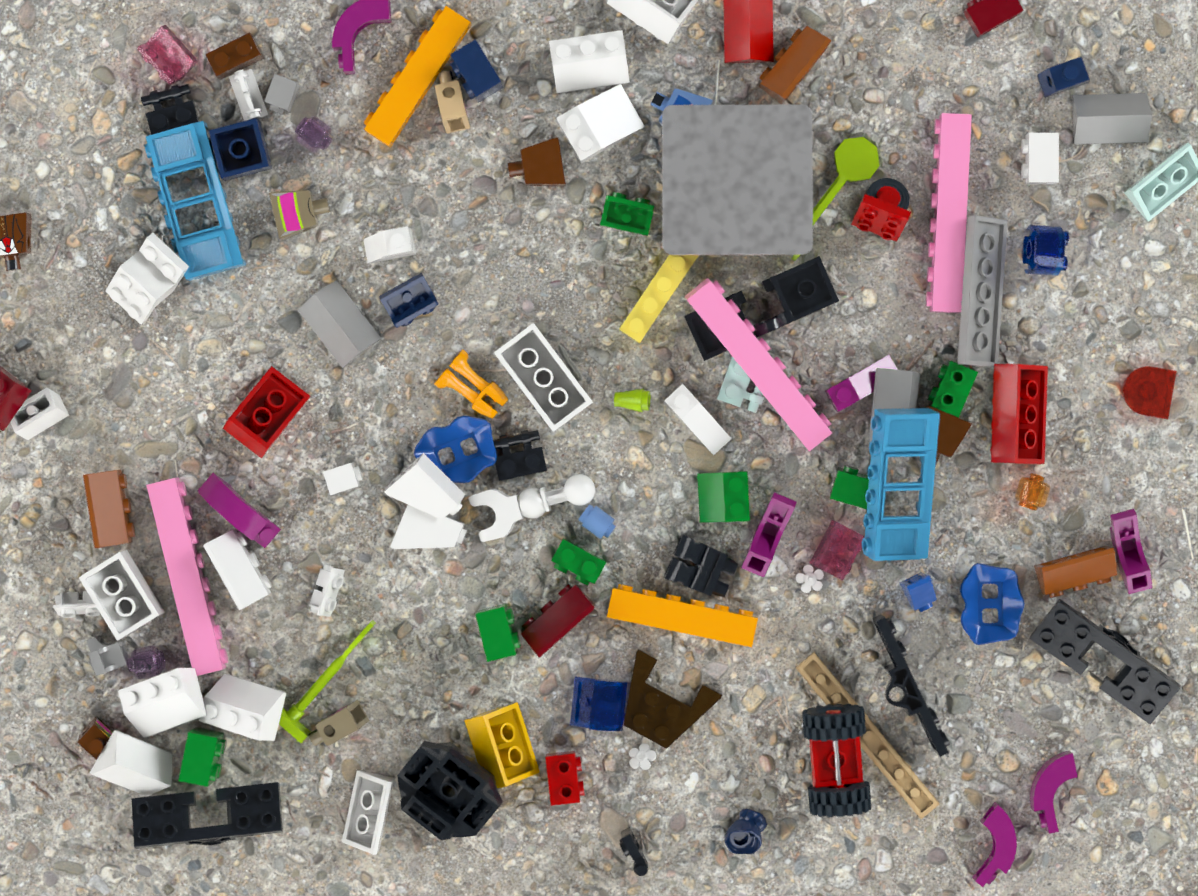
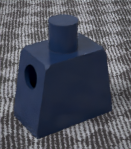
M1082 56L1052 66L1037 74L1045 98L1090 82Z

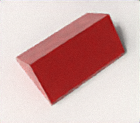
M723 0L724 63H773V0Z

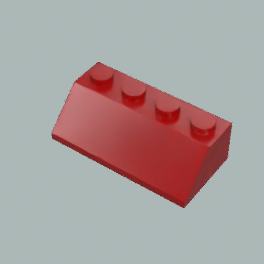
M994 364L991 463L1045 464L1048 366Z

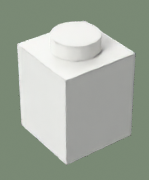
M354 463L323 472L330 495L361 486L359 481L363 480L359 466L355 467Z

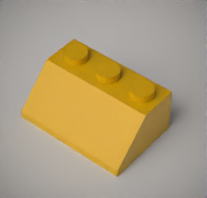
M518 702L464 720L477 762L494 775L497 788L507 787L540 772Z

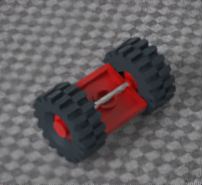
M828 704L803 710L804 738L810 742L813 784L808 787L810 814L832 818L833 816L849 817L854 814L860 815L862 812H869L872 809L870 783L863 780L860 737L866 734L863 706L856 704Z

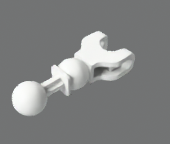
M576 474L568 478L564 487L546 491L545 487L540 489L527 488L520 494L510 496L501 490L490 489L471 495L468 499L472 506L487 505L496 514L493 526L479 533L480 541L486 542L507 536L513 530L518 520L525 517L529 519L538 518L545 511H551V505L565 501L578 506L585 505L593 499L595 485L588 476Z

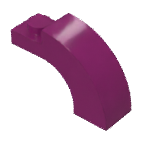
M775 492L773 493L752 538L741 567L742 569L764 578L785 527L795 509L796 501Z
M1135 509L1111 514L1112 527H1110L1112 544L1128 594L1152 589L1151 570L1142 549Z
M1069 750L1050 758L1039 769L1031 786V809L1034 812L1042 811V813L1038 814L1041 828H1045L1049 834L1059 832L1053 805L1057 789L1065 781L1078 777L1074 756Z
M996 802L992 804L980 820L990 831L993 840L989 857L972 877L982 887L986 883L990 885L998 874L996 872L998 868L1007 874L1016 855L1017 838L1014 826L1007 813Z

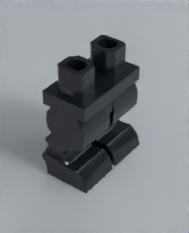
M681 534L673 554L684 560H690L695 566H688L683 561L672 557L664 578L675 583L680 582L685 587L709 596L714 594L725 597L729 584L719 581L718 578L721 571L734 576L738 563L728 558L727 554L701 542L696 543L692 538Z

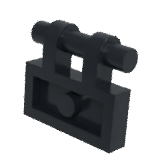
M176 84L171 86V89L160 92L157 90L151 91L150 95L141 97L143 106L150 104L154 106L155 111L145 113L151 135L200 122L194 101L184 102L183 95L191 93L189 84L182 86ZM175 99L176 105L166 108L162 107L161 101Z
M524 430L521 431V434L508 437L507 435H501L499 439L493 440L495 449L502 448L503 455L497 456L495 462L499 481L547 471L542 447L532 449L531 441L540 440L538 430L531 432ZM524 444V451L511 453L509 446Z
M629 827L621 831L619 844L625 856L630 855L634 860L635 874L644 876L648 872V862Z

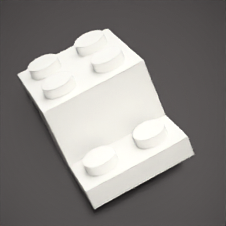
M152 233L146 238L140 250L119 267L106 292L113 301L117 302L128 312L130 317L143 324L149 318L154 308L175 290L189 266Z

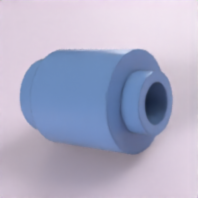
M590 504L578 519L583 523L582 526L599 539L603 536L608 538L616 527L612 524L615 520L599 507L595 506L594 508Z

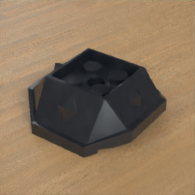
M424 741L397 775L402 798L400 800L401 810L440 840H447L452 837L476 836L503 803L497 790L494 775L451 742L433 743Z

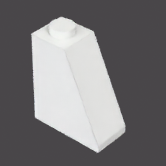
M408 226L384 230L363 239L368 264L416 255L413 233Z
M424 453L395 477L384 491L388 496L440 519L445 518L449 513L452 516L456 514L463 506L461 501L465 496Z
M407 505L390 547L393 549L455 547L457 542L462 544L467 530L463 529L465 523L448 516L440 519L411 505Z

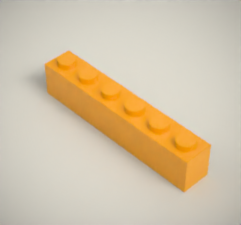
M445 6L443 11L438 9L432 18L433 26L429 31L427 29L424 30L418 40L421 44L416 51H410L404 61L407 65L402 72L399 70L396 72L391 80L393 86L389 92H383L377 102L380 106L375 113L371 111L363 123L366 125L364 130L389 148L392 147L437 79L438 74L441 73L451 58L450 54L455 52L472 26L469 20Z
M618 584V588H612L607 612L608 618L748 647L753 645L758 618L753 616V611L739 609L738 613L729 611V606L715 604L714 608L705 606V601L691 599L690 603L680 601L681 596L667 594L666 598L656 596L657 591L642 589V593L632 591V586Z

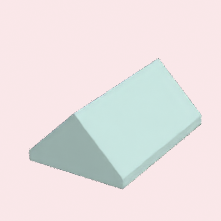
M1186 143L1180 146L1124 192L1148 222L1198 182V158L1191 144Z

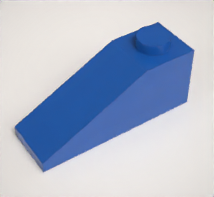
M920 572L900 582L901 588L914 611L919 609L920 612H923L933 607L932 602L937 600L929 575Z

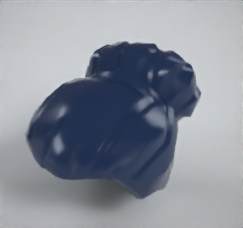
M742 809L739 812V819L726 831L724 841L728 850L734 854H754L762 845L761 832L767 827L766 818L763 814L752 809Z

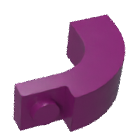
M359 0L348 7L340 16L334 28L332 48L334 51L342 50V54H338L339 69L343 68V72L346 75L356 74L354 43L360 31L372 24L392 23L390 0Z
M212 473L197 490L205 501L223 518L249 539L256 541L264 548L268 546L281 530L275 523L247 503L230 484L215 473Z

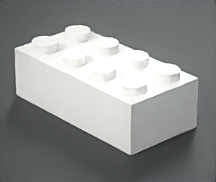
M534 323L494 352L553 432L593 403Z

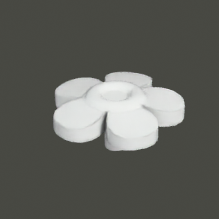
M805 565L803 567L805 574L798 573L796 581L803 583L801 590L805 593L811 591V585L815 591H819L822 588V583L818 580L823 578V571L816 569L813 572V566Z
M641 744L639 750L637 748L630 750L629 756L632 759L629 761V764L633 769H637L640 766L642 770H648L651 767L649 761L656 759V753L650 750L648 744Z

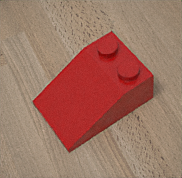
M271 366L228 418L223 429L262 459L304 406L310 395Z

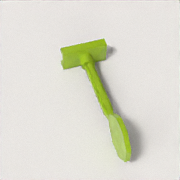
M864 137L844 139L834 152L838 177L814 207L813 225L846 181L869 180L880 166L877 147ZM793 255L791 259L796 261L800 255Z
M374 620L364 628L345 652L331 663L297 704H293L288 711L284 708L282 709L279 725L300 743L311 732L299 722V719L305 714L304 710L343 666L347 656L376 624Z

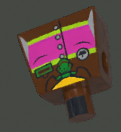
M96 716L79 734L77 742L97 760L113 731Z

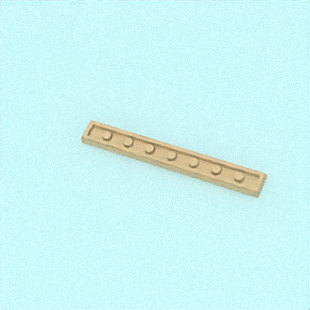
M815 652L795 667L826 705H858ZM865 714L866 734L860 737L861 748L919 818H924L940 803Z

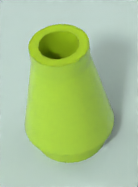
M644 388L615 392L614 394L615 407H622L642 413L644 410L649 411L651 394L650 391H645Z

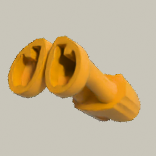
M462 349L449 366L463 375L480 392L477 393L448 368L440 375L434 385L440 389L449 387L456 390L472 403L471 409L493 419L498 411L490 403H487L485 398L489 395L492 398L491 400L501 406L505 405L508 398L494 381L489 383L473 371L467 362L468 353Z

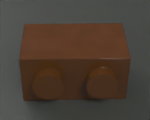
M250 32L205 54L219 80L264 59Z

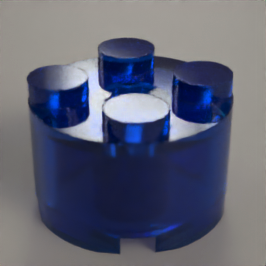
M1029 225L1027 230H1031L1029 236H1024L1022 249L1023 264H1028V269H1024L1025 273L1058 276L1061 271H1066L1068 259L1064 255L1065 246L1069 243L1068 231H1063L1060 226Z

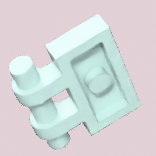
M732 356L717 400L740 408L743 399L750 401L747 410L757 413L759 404L762 405L764 398L757 386H755L753 394L746 391L750 377Z

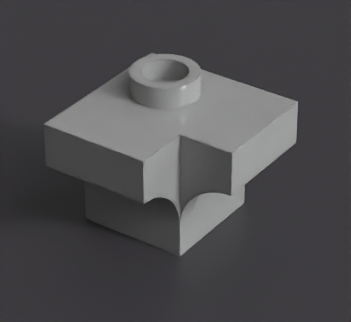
M100 636L86 640L90 650L88 653L90 664L96 676L131 663L123 640L116 643H107Z

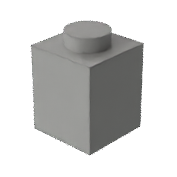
M274 74L264 101L267 105H270L269 110L282 115L284 111L290 113L300 84Z

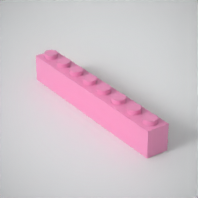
M941 113L939 119H935L934 134H938V144L933 146V159H937V169L933 168L932 183H936L935 193L931 194V208H935L934 218H930L929 232L933 233V242H929L928 257H932V267L927 269V282H931V292L926 293V306H930V312L961 313L972 114Z
M708 278L705 279L684 297L810 452L832 434L828 428L831 425L830 421L823 413L818 415L813 408L816 406L814 401L808 394L804 397L798 391L801 385L793 375L789 378L783 372L786 368L778 357L773 359L768 351L771 348L762 337L757 340L753 335L756 329L747 318L744 321L741 320L737 315L741 310L732 299L728 302L722 296L725 291L716 280L712 283Z
M179 477L148 484L146 486L191 667L195 668L197 676L223 670L226 668L225 663H228V656L225 648L221 649L219 639H222V632L220 626L215 625L213 616L216 615V608L214 602L209 601L207 592L211 591L208 578L203 576L202 568L205 567L202 554L197 552L196 544L199 543L196 530L191 528L190 520L193 519L190 506L185 504L184 496H187L185 484L183 481L180 482Z

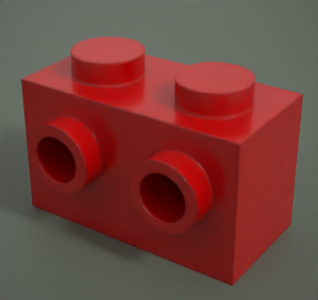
M575 751L546 754L551 806L580 803V796H585L583 781H578V771H582L581 757H576Z

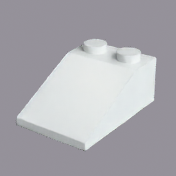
M621 84L556 118L557 123L581 164L645 127Z

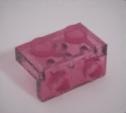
M167 25L161 26L147 43L141 44L137 48L142 54V58L157 70L159 77L170 85L181 81L198 62L196 57Z
M832 520L810 564L840 580H844L852 568L854 559L862 550V540L865 536Z

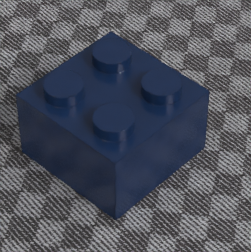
M476 39L450 54L453 61L449 64L457 78L463 77L465 83L462 85L471 100L476 98L479 103L503 88L500 78Z
M257 118L208 130L222 180L228 181L272 169L261 122Z

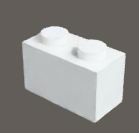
M1028 133L1026 139H1022L1021 143L1022 154H1025V164H1022L1021 176L1025 178V184H1057L1059 182V133Z
M46 387L25 400L10 423L16 434L29 440L66 418L69 414L60 395Z

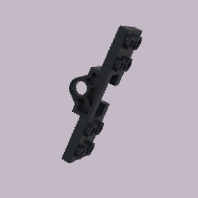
M820 256L762 281L766 293L775 290L784 312L753 325L756 329L753 335L758 338L839 302ZM739 291L726 297L725 300L728 302L732 299L741 310L737 315L744 321L746 318L740 305L747 301L743 292ZM696 311L684 316L703 361L728 351Z
M1061 599L1056 602L1030 635V639L1080 675L1089 665L1082 657L1095 642L1123 661L1125 664L1112 679L1106 676L1100 683L1099 689L1150 725L1181 688L1178 682L1142 658L1140 652L1133 648L1129 641L1119 632L1107 629L1101 624L1099 626Z
M881 614L872 618L892 660L891 664L884 667L891 677L885 690L886 700L894 706L902 707L909 716L917 713L934 752L939 757L948 754L947 746L950 745L944 731L938 730L936 724L939 723V719L934 709L927 707L904 658V656L908 655L903 643L899 640L896 641L893 635L897 633V630L892 620L885 618ZM894 687H899L903 690V697L899 701L890 699L889 692Z
M279 782L216 789L217 802H226L228 824L191 828L190 806H196V793L194 791L131 798L134 848L184 843L186 845H217L229 840H236L238 837L282 833Z

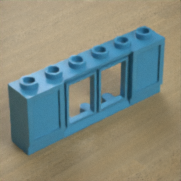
M204 121L146 136L147 144H144L147 157L152 158L154 167L151 168L153 179L155 182H159L161 191H158L159 201L162 206H166L168 213L164 215L167 228L173 231L174 238L171 239L173 250L189 266L184 274L185 279L188 281L246 265L245 260L241 256L239 238L236 236L232 224L234 221L227 206V195L225 189L222 188L218 165H216L214 160L213 146L207 135V123ZM203 167L210 192L173 202L166 177ZM213 200L219 226L182 236L175 210Z
M930 408L874 409V417L871 419L873 435L872 441L869 444L871 461L867 469L869 487L865 494L867 513L864 515L865 538L862 540L863 554L874 561L928 558L940 413ZM920 456L919 459L922 464L921 476L918 478V482H886L888 457ZM919 490V501L916 502L917 515L884 516L886 491Z

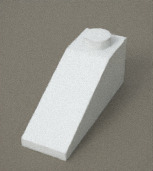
M683 384L664 400L713 455L731 440V437Z

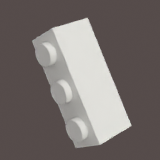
M608 0L607 4L655 35L656 38L668 44L676 35L698 0Z
M623 30L549 41L557 94L630 83Z
M233 529L203 546L236 606L241 610L271 594L269 588L272 585L265 574H260L257 568L260 566L259 561L254 553L249 554L245 547L248 542L243 533Z
M127 550L117 553L79 577L117 641L165 613Z
M177 668L118 690L124 715L143 738L207 716L195 668Z
M224 674L204 697L203 702L207 716L199 718V721L252 739L275 741L286 692Z

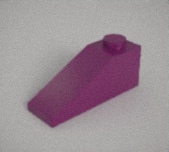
M890 355L883 357L825 390L836 412L847 408L874 392L876 368L898 370Z

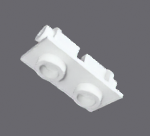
M252 68L246 71L243 69L234 72V75L229 76L244 121L267 116L268 112Z
M327 564L320 568L316 585L323 587V590L314 589L309 603L311 607L310 612L320 616L331 617L336 607L338 591L344 582L343 575L345 570L334 568Z
M83 591V600H79L78 592H61L60 595L55 596L56 605H53V608L58 616L73 618L80 614L91 617L100 615L99 610L87 591Z

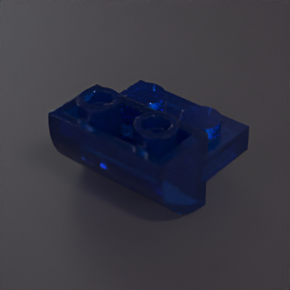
M575 676L570 726L600 731H623L628 682Z

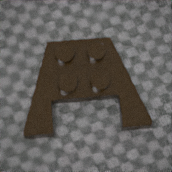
M638 649L635 656L623 726L667 749L718 702L722 694L702 684L691 706L646 683L657 659Z

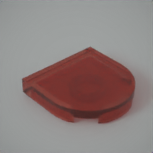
M1151 366L1135 369L1125 378L1122 386V396L1125 403L1133 412L1139 415L1167 420L1177 371Z

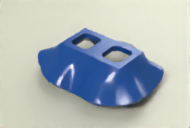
M460 416L454 419L447 427H433L427 430L414 450L416 459L424 453L453 483L471 482L481 471L492 466L497 459L491 424L487 420L471 416ZM468 438H473L478 451L466 456L462 450L461 442ZM450 447L455 456V461L443 465L438 456V451Z
M981 563L974 564L964 578L960 588L961 596L965 602V608L961 614L963 629L976 645L1013 639L1018 634L1019 622L1025 605L1016 572L1009 568L988 566ZM984 584H996L998 596L996 598H983L982 586ZM996 608L998 610V621L996 623H984L982 621L983 609Z

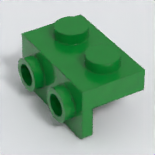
M612 192V196L606 195L600 226L648 236L655 207L650 205L651 200L636 197V201L627 200V195Z

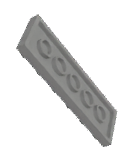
M968 215L958 364L994 367V364H998L1007 220Z

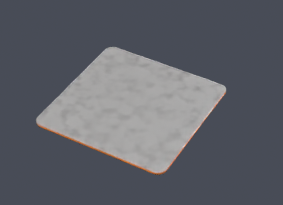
M806 105L667 106L662 113L664 251L669 255H805L809 253L813 246L811 109Z

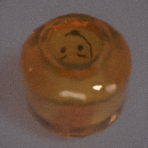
M1031 473L1030 477L1020 478L1015 493V499L1019 501V506L1037 511L1038 508H1043L1046 505L1051 487L1044 482L1045 477Z

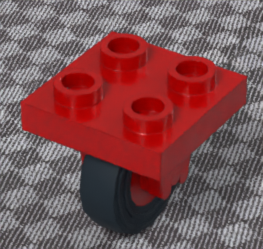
M882 178L873 182L866 194H864L851 225L856 226L862 231H869L880 235L885 240L897 242L911 214V211L907 210L910 200L908 190L902 183L891 178Z

